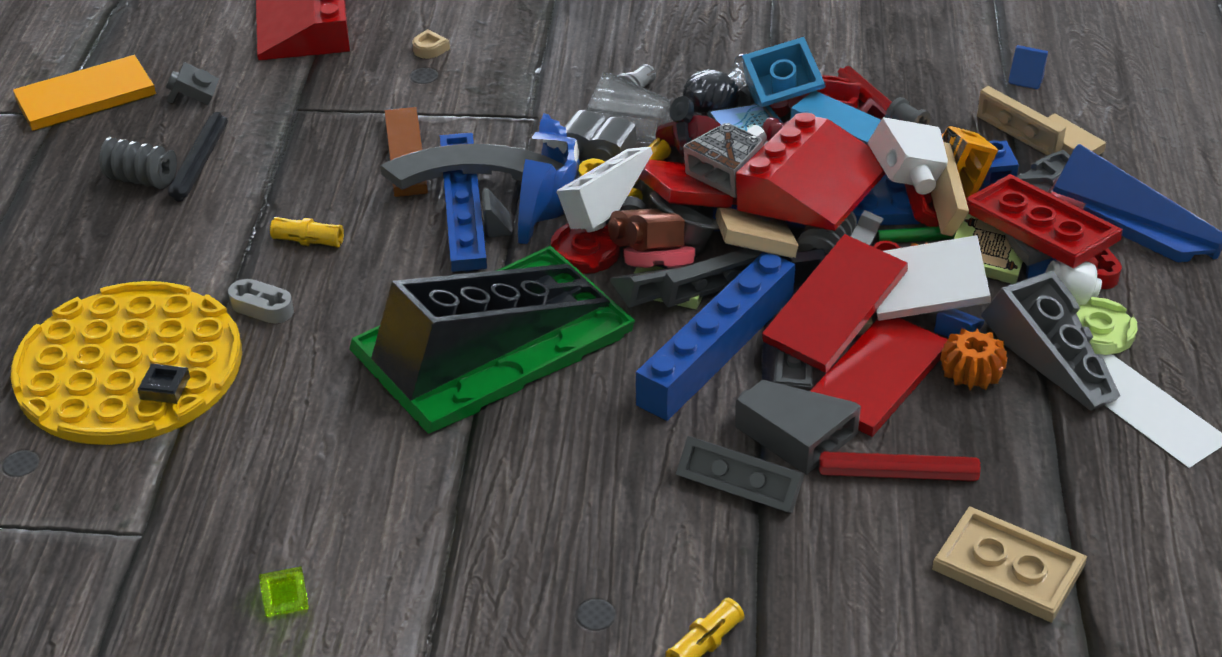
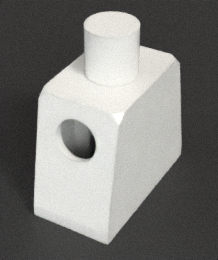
M883 117L867 142L888 178L893 182L914 185L918 194H928L935 189L936 181L948 163L941 131L936 126Z

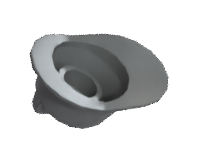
M655 191L651 192L650 197L653 202L666 211V213L679 214L685 220L684 245L694 247L695 255L701 254L713 232L720 230L716 219L707 216L693 205L669 203Z

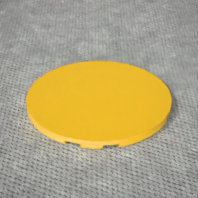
M157 281L129 282L100 288L101 293L82 300L77 296L52 310L53 316L41 325H34L23 338L16 350L11 366L12 388L18 405L27 418L40 429L59 438L78 443L97 445L124 444L166 434L186 425L208 411L232 385L241 364L242 344L236 322L227 313L226 307L210 295L202 296L192 292L191 287L175 283ZM151 363L188 368L190 379L177 404L140 400L138 388Z

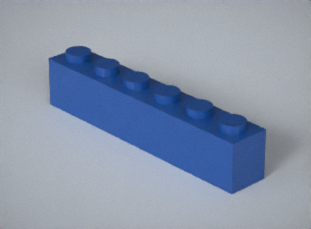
M762 252L636 371V406L668 421L792 298L795 264L777 255Z

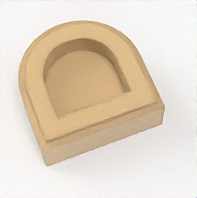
M428 29L417 35L412 41L413 52L420 58H435L450 49L448 39Z

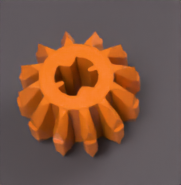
M962 328L959 334L949 335L942 349L940 360L942 361L941 366L944 370V377L953 378L955 386L965 384L968 385L969 390L973 386H979L986 390L989 384H998L1004 369H1006L1008 358L1006 357L1007 351H1005L1003 341L994 339L993 332L983 334L979 332L978 328L974 332H969Z

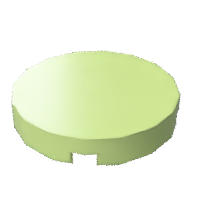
M1091 297L1087 304L1079 305L1080 309L1076 314L1082 327H1089L1093 335L1089 342L1095 354H1117L1131 347L1138 330L1137 320L1134 316L1131 318L1126 314L1127 309L1112 300Z

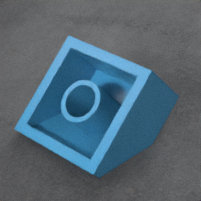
M804 37L742 55L745 81L754 103L758 106H768L825 88L824 80Z

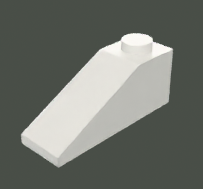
M651 147L626 149L557 190L570 229H586L587 232H594L606 226L605 221L611 218L612 212L620 210L653 154Z

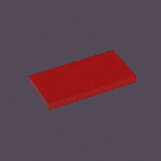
M1011 174L966 198L969 209L968 214L1072 268L1079 266L1119 242L1122 237L1123 229Z
M844 234L763 331V342L827 373L906 274L908 262Z
M901 318L881 321L877 319L810 391L859 404L861 411L858 430L873 437L940 361L942 349L948 339Z

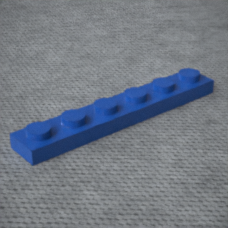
M473 133L440 135L441 146L474 144ZM463 170L443 172L451 270L455 272L487 269L477 174H463Z

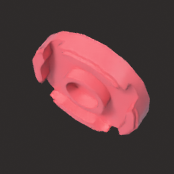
M686 245L676 249L637 251L631 246L624 249V262L629 266L651 268L654 265H664L667 268L691 265L694 262L695 248Z

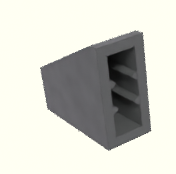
M761 380L751 389L744 390L736 399L735 427L807 475L819 466L821 452H836L858 434L861 406L852 401Z

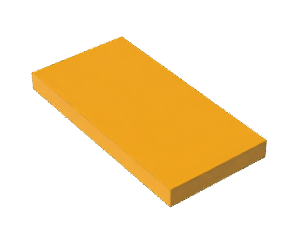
M135 55L13 89L15 99L32 131L156 94L154 84Z

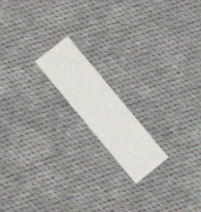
M1096 354L1104 359L1120 394L1116 401L1105 406L1188 468L1192 467L1222 447V433L1114 355Z

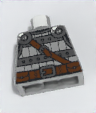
M724 123L683 146L685 172L736 198V172L764 146V143L767 141V135L757 125L745 131L730 123Z

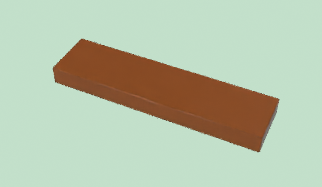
M417 107L385 110L390 160L422 150ZM427 180L403 190L393 184L394 197L428 193Z

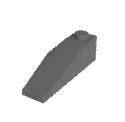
M1053 270L1001 288L981 316L1006 347L1091 411L1116 401L1120 397L1104 359L1094 353L1089 342L1093 338L1089 327H1082L1076 314L1080 307L1075 297Z

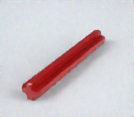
M823 451L819 456V472L823 476L977 481L981 472L980 460L977 457Z

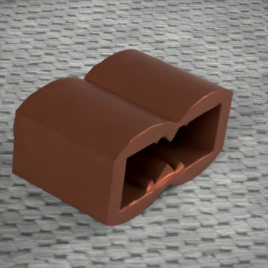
M658 209L614 211L611 213V219L608 223V232L610 239L616 245L631 246L637 251L676 249L684 246L685 220L679 214L663 213Z

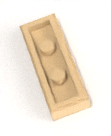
M990 86L981 89L977 112L978 118L1047 156L1062 150L1066 127Z
M943 142L948 163L936 181V187L931 192L941 234L953 236L968 215L969 209L951 144Z

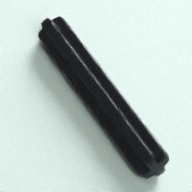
M214 112L212 116H209L168 189L169 196L174 197L178 202L183 201L184 197H187L228 123L227 117L222 116L220 112Z

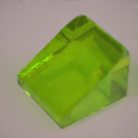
M302 566L259 574L266 618L309 609Z

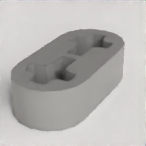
M253 279L235 281L228 289L231 307L240 314L276 324L287 321L294 313L291 294L284 289Z

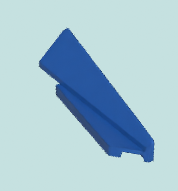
M1078 144L1074 148L1053 188V192L1086 203L1083 210L1123 229V237L1178 263L1189 262L1194 255L1206 254L1212 257V259H1218L1222 252V231L1083 145Z

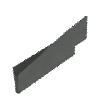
M744 248L683 267L664 268L612 277L610 282L629 308L661 298L668 308L687 302L690 298L698 295L703 297L722 291L762 251Z

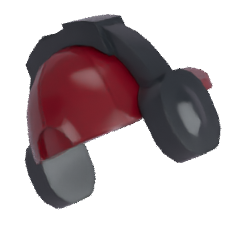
M681 96L673 101L670 108V117L673 121L658 126L655 138H660V142L665 140L670 147H676L677 151L684 157L683 146L721 124L707 116H693V102L688 97Z

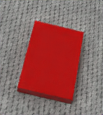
M648 160L639 176L640 180L669 203L729 208L732 206L734 197L686 174L685 163Z

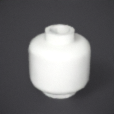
M1057 260L1052 261L1048 265L1046 272L1054 271L1075 297L1078 305H1085L1091 297L1099 295L1102 280L1097 278V268L1094 264L1085 261L1079 266L1072 268Z

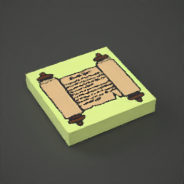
M968 214L956 231L954 239L977 235L986 277L1015 284L1023 261L1011 248L1005 233Z

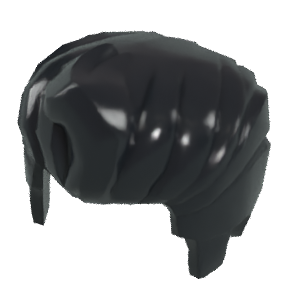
M710 69L700 70L687 80L683 89V96L688 97L693 102L694 112L711 113L717 110L737 108L739 104L738 84L724 72Z

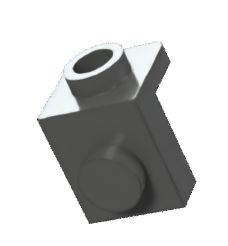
M184 62L179 73L172 71L165 88L169 89L170 93L166 101L173 103L179 91L208 105L213 97L219 78Z

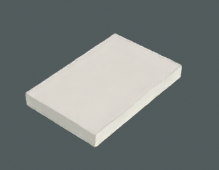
M977 235L883 251L908 262V271L877 309L878 321L991 303Z

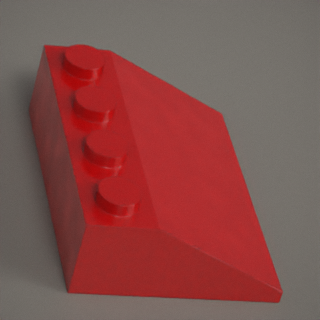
M256 0L258 60L350 52L345 0Z
M797 113L736 172L737 211L835 231L886 173L867 144L829 119L815 117L812 113Z

